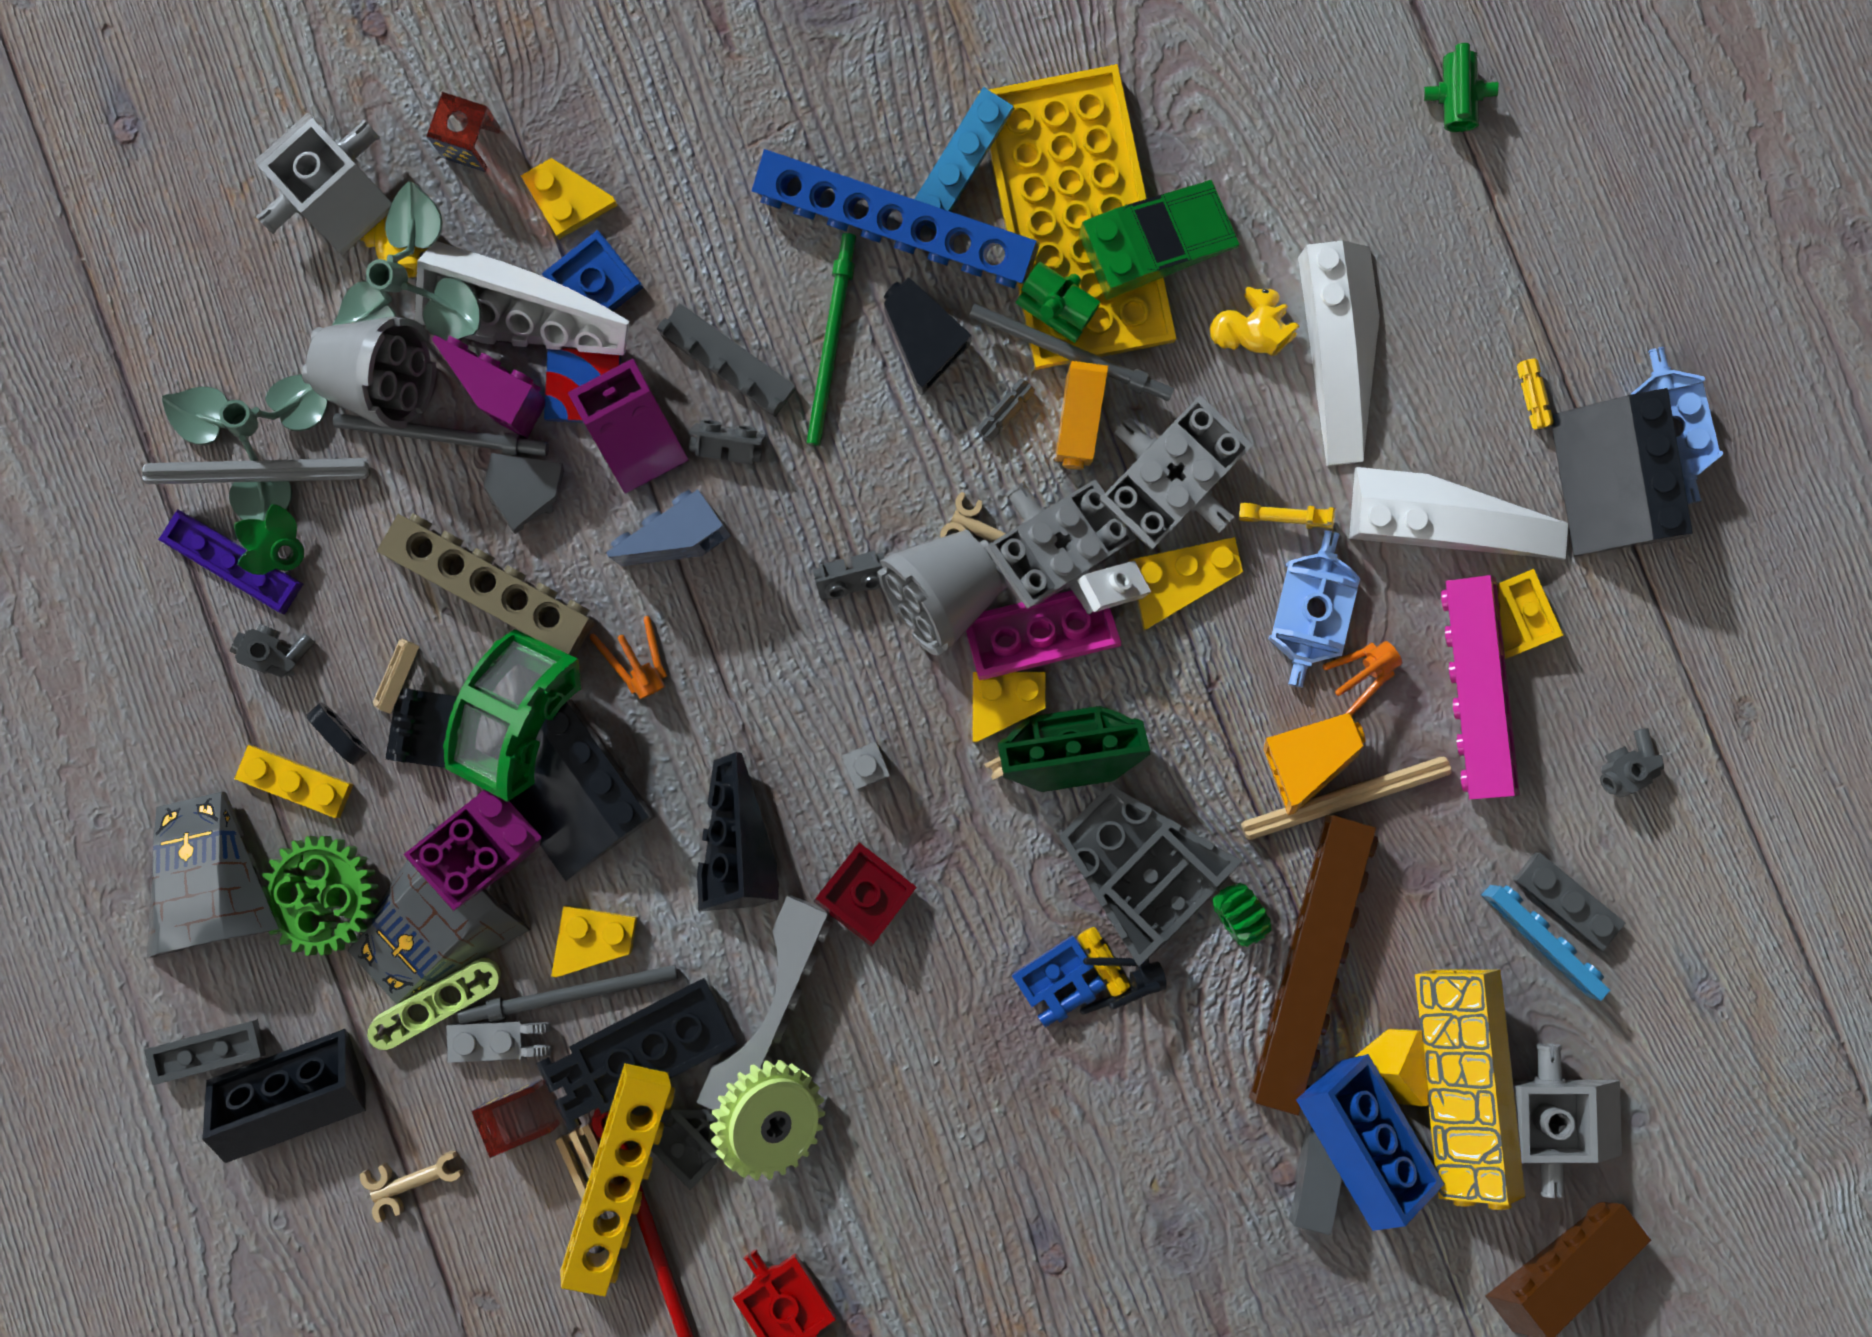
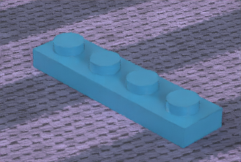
M983 87L924 182L915 200L951 212L1015 109L1014 106ZM933 222L925 224L926 226L937 232L936 226Z
M1490 885L1481 894L1491 906L1587 997L1601 1001L1611 991L1601 982L1604 979L1602 973L1590 963L1586 962L1585 965L1574 956L1577 950L1564 938L1559 937L1556 939L1547 930L1550 924L1535 911L1529 913L1521 905L1522 897L1511 887L1506 885L1503 888L1502 886Z

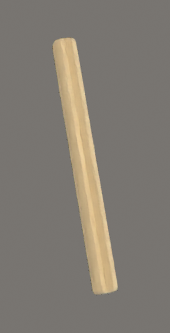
M1438 757L1310 799L1296 813L1288 815L1286 809L1282 808L1245 820L1241 823L1242 831L1247 840H1253L1448 776L1452 772L1451 766L1446 757Z

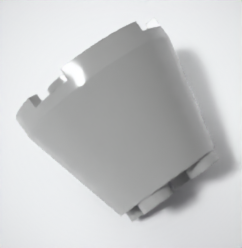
M391 316L315 328L311 334L307 361L302 368V379L306 384H310L319 396L379 426L403 429L407 427V422L416 413L423 414L430 402L436 380V362L430 361L427 345L430 336L426 329L413 319Z
M967 529L892 553L879 561L883 568L877 571V575L890 606L895 614H901L910 628L916 630L912 633V637L926 651L936 656L951 648L1001 591L1007 588L1004 576L997 570L993 563V558L985 548L989 543L986 540L978 542Z

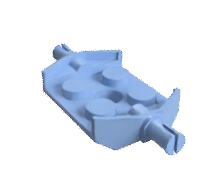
M1658 347L1657 350L1654 348L1648 351L1653 367L1651 377L1631 394L1668 388L1672 416L1681 421L1683 425V432L1676 439L1688 504L1702 501L1696 482L1698 480L1697 476L1723 455V451L1719 449L1703 384L1705 377L1671 370V367H1668L1665 347Z
M1325 530L1318 554L1291 560L1285 566L1287 567V572L1272 635L1268 637V640L1292 660L1293 667L1288 685L1304 688L1307 668L1311 667L1312 663L1339 657L1343 653L1360 578L1351 567L1337 558L1338 554H1335L1340 535L1337 532L1332 533V531ZM1311 598H1319L1325 603L1326 611L1322 617H1313L1308 612L1307 604Z

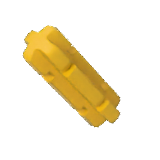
M1536 358L1521 361L1517 364L1519 378L1524 380L1521 386L1527 410L1532 411V415L1529 416L1532 428L1543 429L1549 427L1554 421L1551 410H1547L1546 407L1549 405L1543 377L1538 376V373L1541 372L1539 361Z
M1095 927L1088 928L1079 934L1078 941L1084 950L1088 949L1090 952L1087 954L1088 958H1114L1105 943L1101 944L1100 940L1102 937ZM1093 965L1101 979H1106L1108 982L1105 986L1112 996H1118L1130 987V983L1124 973L1120 974L1118 972L1121 969L1119 966Z

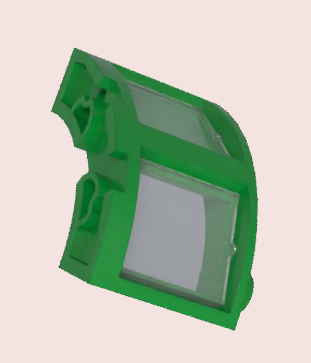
M516 629L495 641L467 677L454 703L443 744L445 769L507 802L535 784V763L541 744L536 740V737L545 719L552 720L560 708L574 694L581 690L578 658Z

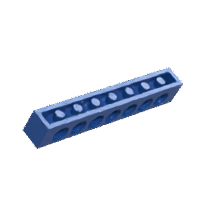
M766 149L763 151L751 190L762 195L760 202L778 209H781L782 203L795 206L793 214L814 220L815 214L827 217L826 225L846 232L849 225L862 229L861 237L878 243L881 242L882 236L895 240L893 248L913 255L916 248L929 252L928 260L948 266L949 260L962 263L961 271L978 277H982L983 271L997 275L996 283L1013 289L1016 288L1017 282L1025 283L1031 273L1040 243L1036 240ZM798 177L801 181V190L797 195L790 196L787 191L788 183L793 178ZM826 189H833L835 200L831 206L824 208L820 202L821 194ZM860 200H866L869 205L867 215L862 219H856L853 212L855 204ZM899 211L903 218L902 224L897 230L890 231L887 226V218L892 212ZM933 222L937 229L936 236L930 242H923L920 237V230L924 224ZM960 234H968L971 240L970 248L965 253L958 254L954 249V240ZM995 245H1001L1005 251L1004 260L998 265H991L987 259L988 251Z

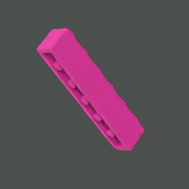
M1491 575L1446 581V590L1441 591V601L1444 612L1449 611L1450 626H1445V638L1447 647H1453L1454 662H1449V675L1451 683H1457L1458 698H1453V712L1455 719L1461 720L1462 734H1457V749L1459 756L1465 757L1466 770H1461L1463 792H1468L1469 800L1520 795L1497 580L1496 577Z

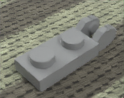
M523 1020L446 1025L448 1063L513 1060L551 1054V1045L536 1044L524 1046V1033L545 1034L551 1031L550 1022L523 1023Z

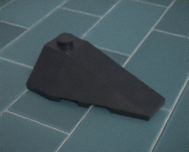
M734 752L713 762L707 802L709 808L712 809L709 829H703L702 840L707 841L705 862H699L697 869L698 911L756 907L779 900V881L775 856L743 755L740 752Z

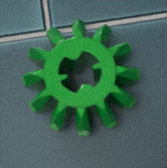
M1240 882L1227 886L1213 898L1214 911L1224 925L1225 930L1229 932L1232 939L1236 940L1238 945L1248 947L1253 943L1256 944L1272 931L1270 918L1265 912L1266 909L1261 905L1253 891L1245 884Z

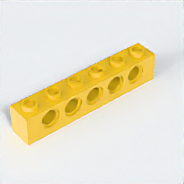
M624 1063L560 1269L562 1289L605 1297L609 1283H616L620 1270V1260H617L620 1248L626 1249L630 1239L631 1226H628L631 1214L638 1213L641 1204L642 1192L639 1191L642 1179L647 1180L652 1169L653 1157H650V1152L653 1144L658 1145L660 1143L664 1123L660 1122L664 1109L669 1110L671 1108L675 1088L671 1087L667 1072ZM638 1106L650 1108L644 1115L637 1116L631 1113ZM627 1141L639 1143L632 1150L620 1148ZM617 1176L627 1178L624 1183L619 1185L610 1183ZM606 1211H613L617 1213L614 1217L610 1219H602L599 1217L602 1213ZM595 1246L605 1248L604 1251L597 1254L589 1252Z

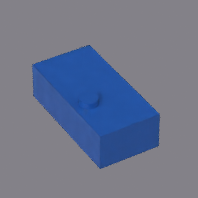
M1369 1054L1337 1061L1296 1099L1372 1231L1405 1227L1444 1185Z

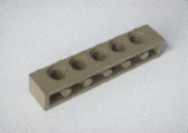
M399 513L397 514L376 552L536 640L542 641L573 657L577 656L596 622L587 617L589 609L571 599L566 606L555 599L558 592L540 582L536 588L526 584L523 581L527 575L509 565L506 566L504 571L492 565L495 558L478 548H475L473 553L461 548L464 541L445 530L441 536L429 530L432 523L412 513L409 519ZM431 540L433 545L432 552L427 557L421 558L419 555L420 545L425 541ZM462 557L464 560L462 572L452 575L450 571L452 561ZM488 575H494L496 578L494 589L484 593L481 587L483 579ZM520 592H526L528 596L527 605L521 610H515L513 598ZM551 609H557L560 614L559 622L554 627L547 628L544 623L545 614Z

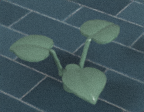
M408 181L400 189L390 206L385 223V231L389 243L396 248L406 249L395 255H387V261L377 259L368 265L366 270L367 281L357 282L349 288L332 325L391 316L396 317L395 311L388 305L392 302V296L388 292L397 293L402 290H408L430 299L423 310V321L427 330L433 336L436 335L445 341L449 336L460 340L475 335L480 329V304L475 293L467 284L457 279L443 278L437 283L433 294L428 290L408 283L406 269L401 264H398L399 260L414 253L415 246L422 249L431 247L437 241L442 231L443 223L440 210L433 200L415 183Z
M302 374L279 380L268 390L265 400L274 412L261 411L258 407L250 409L240 400L228 401L221 391L212 387H195L179 393L162 396L167 419L184 440L195 445H208L218 439L220 427L227 428L234 436L239 437L251 461L258 460L248 438L258 428V417L270 420L280 417L281 423L287 429L305 431L321 422L328 406V400L319 396L310 384H306L302 379ZM289 481L234 482L229 492L230 505L242 520L260 519L264 521L271 504L279 505L288 510L292 499V488Z

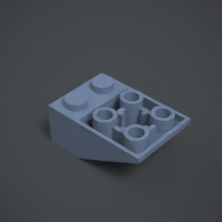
M698 489L693 493L687 490L678 495L672 501L674 506L661 514L660 511H657L646 517L641 522L643 527L632 535L626 532L611 542L613 548L608 550L606 554L620 566L700 557L731 537V535Z

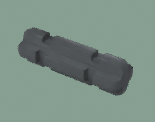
M1020 379L1012 387V393H1007L990 412V418H985L978 426L977 431L985 440L993 441L1000 433L999 428H1004L1022 408V402L1026 403L1033 395L1034 388L1024 379Z

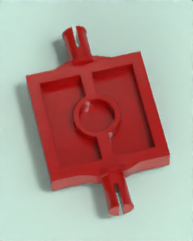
M757 1249L743 1258L755 1277L749 1285L735 1293L732 1299L757 1337H816L820 1330L836 1320V1314L796 1253L779 1265L770 1267L766 1266Z

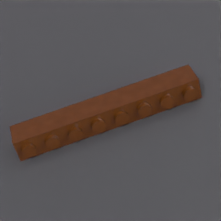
M1334 815L1325 816L1249 1098L1256 1104L1299 1116L1300 1106L1296 1099L1310 1087L1307 1085L1310 1071L1314 1072L1317 1069L1320 1060V1050L1317 1049L1320 1035L1324 1036L1329 1027L1330 1015L1326 1012L1330 999L1334 1000L1338 993L1340 980L1336 978L1339 964H1344L1348 956L1349 943L1346 942L1349 928L1353 929L1358 919L1359 908L1355 907L1359 892L1363 893L1367 886L1369 876L1368 872L1365 871L1368 857L1372 858L1377 849L1378 837L1374 836L1375 827Z

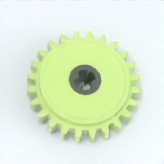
M767 1060L764 1061L763 1069H759L753 1064L750 1066L749 1074L744 1075L741 1072L737 1074L738 1081L734 1085L729 1082L727 1083L726 1087L729 1091L725 1096L719 1095L717 1098L721 1102L720 1109L712 1111L718 1122L710 1125V1129L716 1134L711 1139V1142L718 1148L716 1154L724 1161V1164L733 1172L736 1171L741 1177L745 1178L747 1175H750L757 1181L761 1174L770 1180L773 1178L775 1171H778L783 1176L786 1174L788 1166L793 1165L795 1168L799 1166L798 1159L802 1156L808 1157L810 1145L817 1144L818 1140L815 1138L816 1131L823 1129V1126L818 1123V1118L825 1116V1111L818 1106L824 1102V1098L817 1093L820 1088L812 1081L810 1075L792 1063L788 1066L782 1060H778L774 1066Z

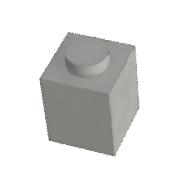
M876 741L842 755L855 790L891 776Z

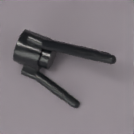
M1084 958L1083 962L1085 965L1135 966L1136 968L1135 971L1129 974L1132 988L1118 996H1110L1082 1007L1080 1013L1085 1015L1109 1005L1114 1010L1146 995L1165 990L1167 985L1166 977L1161 964L1158 961L1150 963L1148 959L1138 967L1133 958Z

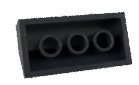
M342 1029L206 1080L202 1138L204 1142L224 1163H228L366 1111L365 1079L347 1030Z

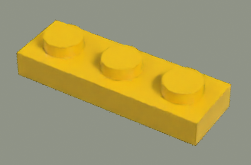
M254 745L247 746L234 778L333 818L341 817L354 785Z

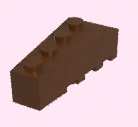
M1599 1202L1587 1211L1585 1217L1500 1283L1485 1297L1512 1332L1531 1337H1556L1651 1239L1624 1204Z

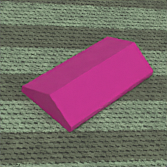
M1072 590L1054 594L1042 603L1029 609L1021 602L984 611L966 630L979 681L1121 646V640L1111 609L1093 611L1088 615Z

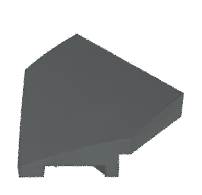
M491 453L484 489L489 496L491 504L498 509L514 534L523 530V525L543 513L550 514L554 511L552 504L557 501L564 475L563 463Z
M712 1109L665 1110L660 1121L664 1123L660 1143L658 1145L653 1144L651 1149L689 1190L717 1163L718 1155L716 1151L718 1148L711 1142V1139L716 1134L710 1129V1125L718 1122V1119L712 1114Z

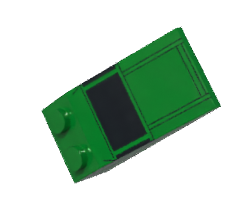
M1212 180L1115 208L1083 221L1079 232V237L1106 300L1220 255L1240 245Z

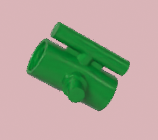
M1459 43L1455 46L1454 52L1448 53L1443 57V82H1439L1438 86L1424 87V101H1438V104H1444L1445 130L1449 132H1466L1479 126V101H1483L1484 97L1498 96L1499 86L1498 82H1484L1483 79H1478L1477 53L1470 51L1469 43Z
M1039 262L1026 279L1021 289L1023 292L1019 295L1015 304L1073 343H1076L1101 302L1079 288L1081 278L1078 275L1071 274L1069 277H1063L1042 262Z

